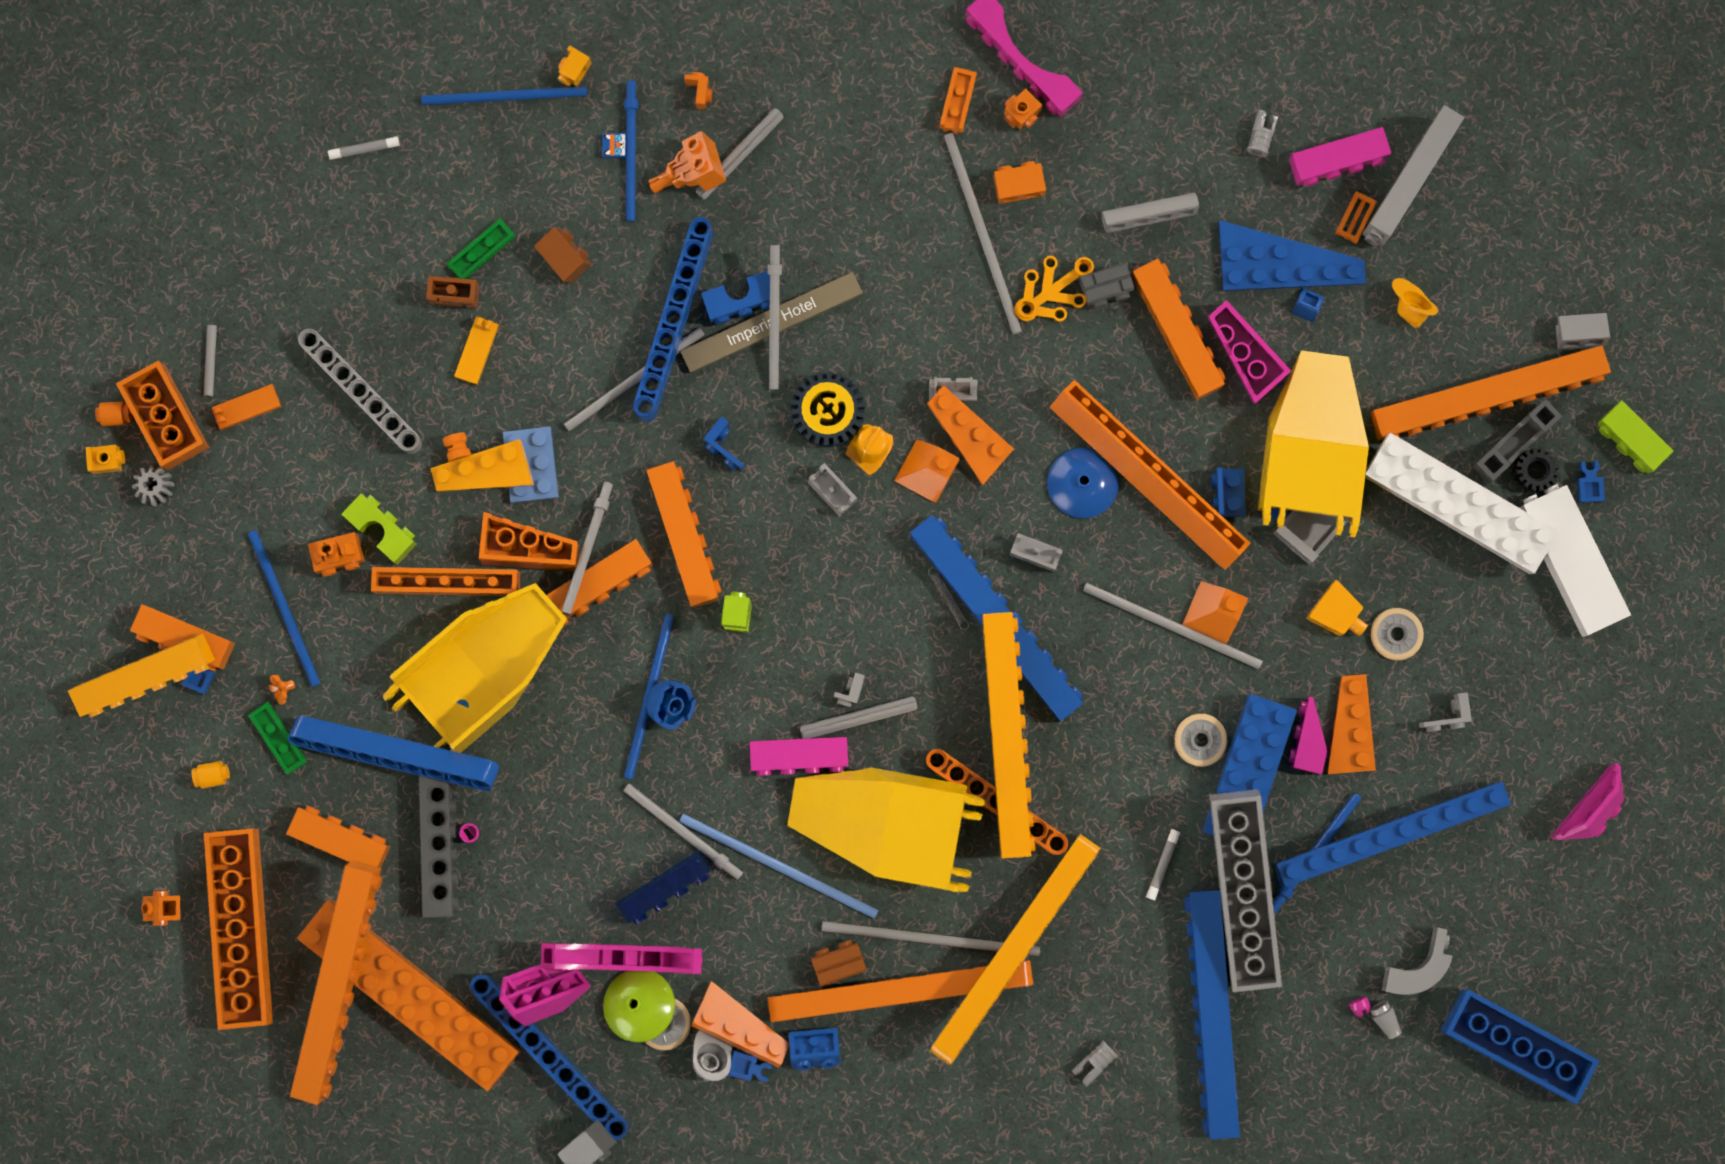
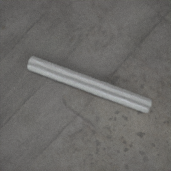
M773 109L721 163L725 178L781 122L783 115L779 110ZM698 186L696 193L702 199H706L718 186L708 191Z
M911 696L806 724L800 727V732L803 739H809L907 713L917 709L916 699Z

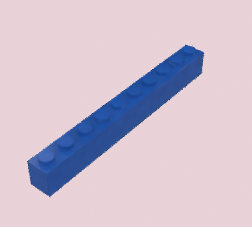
M931 515L912 530L909 535L982 627L983 614L1010 612L1005 606L1008 602L1000 592L996 594L990 587L993 584L985 573L980 575L975 569L978 566L975 560L970 555L965 556L960 550L963 546L955 536L950 537L945 530L948 527L940 517L935 519ZM1013 611V618L1018 620V632H1014V639L1020 645V656L1016 657V665L1021 666L1022 677L1058 722H1061L1083 704L1080 700L1083 698V695L1075 686L1071 688L1065 681L1068 679L1067 675L1060 667L1056 669L1050 662L1053 660L1051 655L1045 648L1040 650L1036 645L1038 640L1030 630H1024L1020 625L1023 622L1022 619Z
M1503 782L1494 783L1271 864L1279 887H1288L1509 806L1511 802Z
M1220 890L1188 892V897L1184 898L1185 911L1190 912V922H1186L1187 936H1192V946H1188L1189 960L1194 961V971H1190L1191 985H1196V995H1192L1193 1010H1198V1020H1194L1195 1034L1200 1035V1044L1196 1045L1197 1059L1202 1060V1069H1198L1199 1084L1204 1085V1094H1200L1201 1109L1206 1110V1119H1202L1203 1133L1208 1134L1209 1139L1239 1138L1240 1131Z

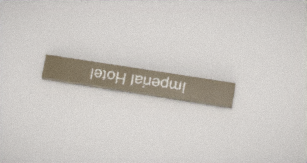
M851 272L779 305V333L863 295L854 273ZM770 310L681 350L680 352L690 373L769 338Z

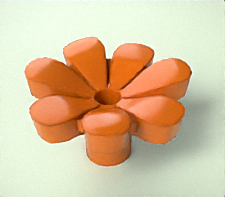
M271 675L270 681L272 684L269 685V689L271 692H275L274 695L278 704L283 705L286 703L287 691L295 688L294 682L292 680L284 682L280 680L278 675Z

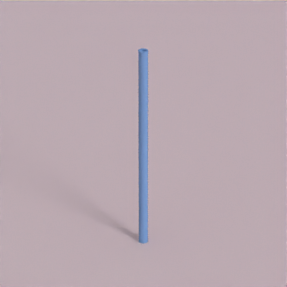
M685 814L682 815L679 823L875 919L879 911Z

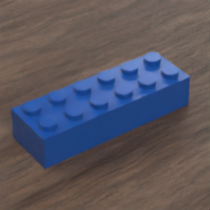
M1253 694L1247 695L1215 794L1258 789L1261 795L1262 811H1264L1297 712L1296 709ZM1210 807L1202 833L1214 837Z
M1461 989L1440 1030L1443 1034L1574 1104H1578L1599 1063V1060L1468 989Z

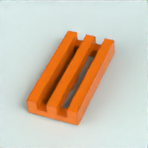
M1356 191L1335 234L1357 244L1377 201ZM1359 198L1361 199L1359 207L1345 232L1343 231L1344 225ZM1367 202L1370 206L1355 236H1353L1351 232Z

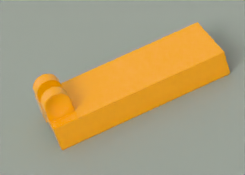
M475 317L454 375L455 378L478 385L499 324L481 317Z

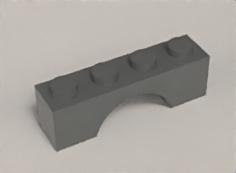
M1547 399L1543 400L1483 455L1471 469L1488 485L1502 474L1533 442L1550 429L1562 415Z

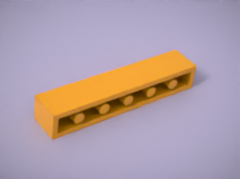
M202 633L79 684L68 690V693L80 717L86 714L93 717L104 712L103 707L110 705L111 709L124 704L123 699L131 696V699L134 700L145 695L144 690L152 688L153 691L167 686L166 681L173 679L175 683L188 677L187 673L194 670L195 674L207 670L209 668L208 664L214 661L215 658Z

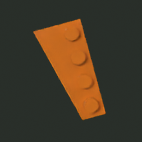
M486 512L483 513L479 560L482 565L575 571L580 556V547L577 541L536 530L527 525L517 524L505 518H498Z

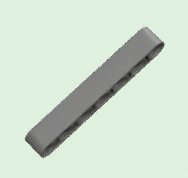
M305 329L299 334L298 342L300 346L404 452L415 454L421 449L422 440L419 435L315 330ZM311 336H315L316 343L310 347L306 346V340ZM327 353H332L333 358L331 362L323 363V356ZM342 370H349L348 378L339 380V373ZM364 386L366 388L365 394L361 397H356V389ZM376 403H381L382 410L377 414H373L371 411L372 406ZM398 420V428L393 431L388 430L389 422ZM415 437V444L409 448L405 447L404 442L406 438Z

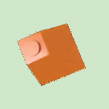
M917 439L894 481L937 503L960 458L940 447Z
M1201 581L1182 625L1227 644L1248 598L1229 589Z

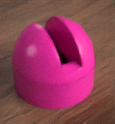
M467 823L460 828L459 837L464 843L470 844L477 840L479 836L477 826ZM466 828L468 829L473 839L469 840V838L467 837L466 833L464 832Z
M1367 996L1360 997L1349 1003L1352 1012L1357 1016H1363L1362 1010L1366 1014L1370 1011V1002Z

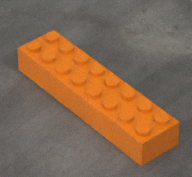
M252 828L204 833L218 1030L273 1024L259 829Z

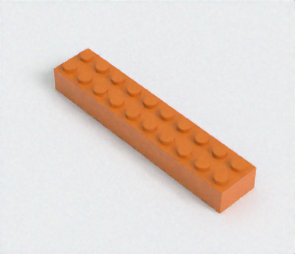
M328 899L297 937L299 941L322 959L336 906V901L333 899ZM370 929L368 936L364 939L365 953L362 960L359 961L357 969L360 970V974L354 985L486 1091L491 1090L522 1050Z

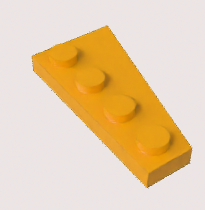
M519 439L430 468L436 491L438 492L534 486L523 443Z

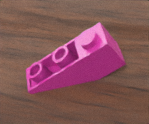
M1307 697L1305 701H1301L1298 715H1301L1302 718L1300 725L1296 724L1293 738L1297 740L1295 749L1291 748L1289 751L1288 762L1291 763L1290 768L1321 775L1327 748L1313 697Z

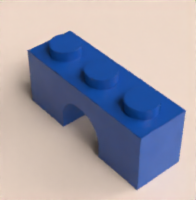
M768 270L746 278L749 292L743 299L734 300L730 298L725 291L724 285L702 292L701 295L711 324L715 322L717 325L728 323L730 317L739 315L740 318L749 316L753 313L752 310L760 307L762 310L770 309V274H768Z

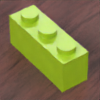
M1622 400L1615 404L1596 423L1600 427L1599 432L1605 438H1611L1617 443V450L1625 456L1629 455L1634 460V466L1642 473L1646 472L1649 474L1653 472L1673 452Z

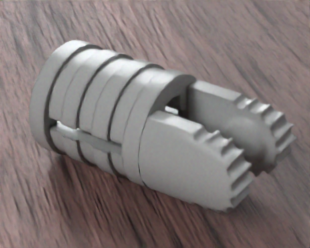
M1259 109L1247 152L1260 157L1268 156V150L1278 118L1274 115L1270 116L1264 128L1266 112Z
M1102 1041L1072 1072L1075 1075H1079L1092 1064L1095 1068L1082 1081L1087 1087L1118 1055Z

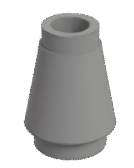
M1388 1001L1379 1002L1370 1009L1372 1013L1371 1018L1389 1039L1396 1038L1402 1033L1393 1005H1389Z

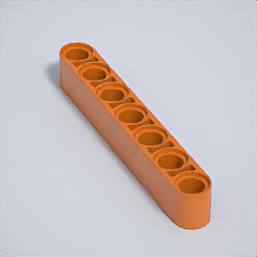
M934 749L928 753L926 757L927 767L948 782L966 785V793L974 795L970 791V785L974 781L980 782L983 785V792L980 795L974 796L984 799L983 807L997 816V809L990 805L991 797L996 795L995 787L943 750ZM933 754H940L944 759L943 765L940 767L932 766L930 757ZM958 767L963 771V778L960 781H954L950 777L952 768ZM1033 814V823H1039L1043 828V832L1039 837L1034 836L1035 843L1053 855L1064 853L1068 847L1067 838ZM1053 837H1059L1063 842L1062 848L1058 851L1050 847V841Z

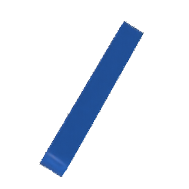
M703 217L695 218L689 226L633 406L638 418L644 422L653 421L658 414L713 239V230L710 222ZM701 227L707 228L705 234H696L697 229ZM694 249L700 250L698 256H689L690 251ZM687 271L693 272L691 278H682L683 273ZM680 293L687 295L683 301L675 300V297ZM677 315L680 317L678 322L674 324L668 322L671 316ZM670 337L673 339L670 345H661L664 338ZM657 360L666 361L662 368L654 367ZM651 382L659 383L657 389L653 391L647 390V386ZM643 405H651V410L648 413L640 412Z
M306 716L296 717L288 736L290 743L301 748L482 791H490L499 771V765L488 759Z
M483 974L473 978L470 983V990L473 995L593 1122L599 1120L614 1140L622 1139L627 1134L629 1125L618 1110L535 1023L526 1026L522 1024L519 1028H514L510 1024L511 1014L505 1007L503 1010H497L493 1005L494 999L500 997L501 987L492 977ZM480 979H484L488 983V990L485 993L477 989V982ZM530 1032L536 1033L539 1037V1042L535 1046L527 1042V1035ZM546 1050H552L555 1053L556 1059L554 1063H547L544 1060L543 1055ZM562 1068H569L572 1071L573 1076L570 1081H564L561 1078L560 1072ZM579 1086H586L589 1089L590 1094L587 1099H582L578 1096L577 1089ZM600 1103L606 1107L607 1112L605 1116L600 1117L594 1113V1106ZM616 1121L623 1125V1132L618 1135L611 1131V1124Z

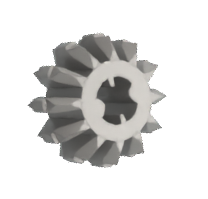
M150 465L148 471L140 468L142 476L135 475L134 479L138 483L132 485L133 489L138 490L135 493V497L138 499L142 498V503L145 505L150 502L152 506H157L158 500L166 503L164 495L172 496L173 494L167 488L175 486L173 482L169 481L172 475L165 473V469L162 467L156 470L154 465ZM154 481L157 483V486H154L152 490L149 488V485H152Z

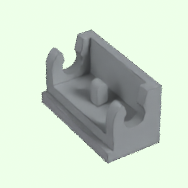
M1607 313L1559 316L1558 325H1555L1558 349L1605 346L1610 339Z
M825 463L819 467V470L814 475L812 474L809 477L807 483L839 517L857 502V497Z
M1017 533L1009 555L1054 572L1062 554V549Z

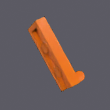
M954 67L939 126L945 132L949 130L953 131V134L963 132L977 72Z
M270 384L212 407V412L220 430H224L282 406L274 385Z

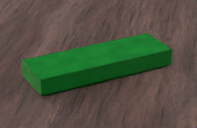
M499 218L446 265L457 278L467 279L516 236Z
M269 702L248 714V717L286 775L291 774L308 762L299 747L288 741L290 733Z

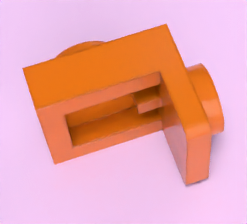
M691 72L690 75L685 74V85L697 86L696 108L706 110L707 103L711 104L712 89H709L708 77L700 72Z

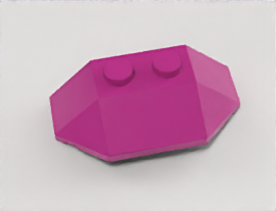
M1617 763L1610 764L1550 836L1552 840L1593 838L1603 833L1606 829L1604 824L1607 820L1616 817L1622 809L1620 805L1624 801L1620 765Z
M541 964L504 977L499 1000L514 1019L526 1026L563 1012L583 995L591 985L578 969L541 968Z

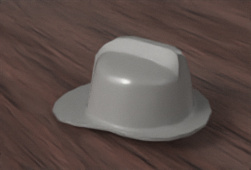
M699 1030L694 1040L693 1068L696 1074L707 1082L724 1079L731 1067L732 1045Z

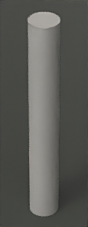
M207 325L203 394L205 397H213L216 325Z

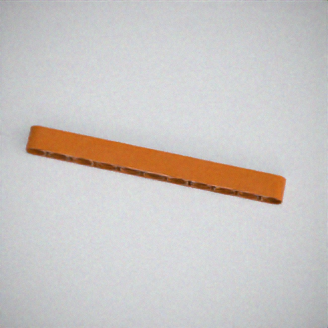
M1030 960L1022 962L1004 989L1034 985ZM988 966L767 997L770 1022L967 995Z

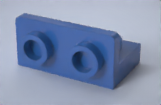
M1216 468L1214 470L1215 474H1211V488H1215L1216 497L1212 498V507L1223 518L1246 517L1244 469Z
M837 1028L789 1032L790 1058L793 1069L808 1070L811 1067L818 1066L832 1068L835 1065L841 1064Z

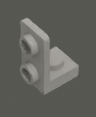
M1468 692L1455 694L1454 699L1451 700V710L1453 714H1456L1457 718L1419 723V728H1426L1427 732L1440 731L1442 725H1450L1451 729L1464 728L1465 723L1472 721Z

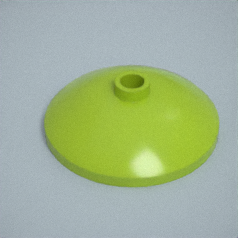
M625 971L611 982L605 993L603 1002L605 1020L610 1029L624 1040L631 1042L653 1040L668 1028L674 1016L675 998L672 988L665 978L654 971ZM633 1000L638 1002V1006L635 1009L631 1007Z

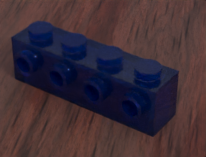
M698 850L615 904L628 924L634 922L637 925L648 918L646 913L650 910L655 909L657 912L668 905L667 900L675 895L678 899L689 892L687 887L696 882L697 885H700L710 878L708 874L712 870Z

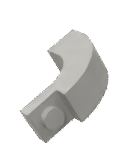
M1433 927L1427 958L1417 968L1400 970L1386 967L1381 991L1409 995L1420 993L1434 986L1445 975L1452 960L1451 955L1443 954L1444 949L1447 950L1450 936L1447 935L1448 930Z

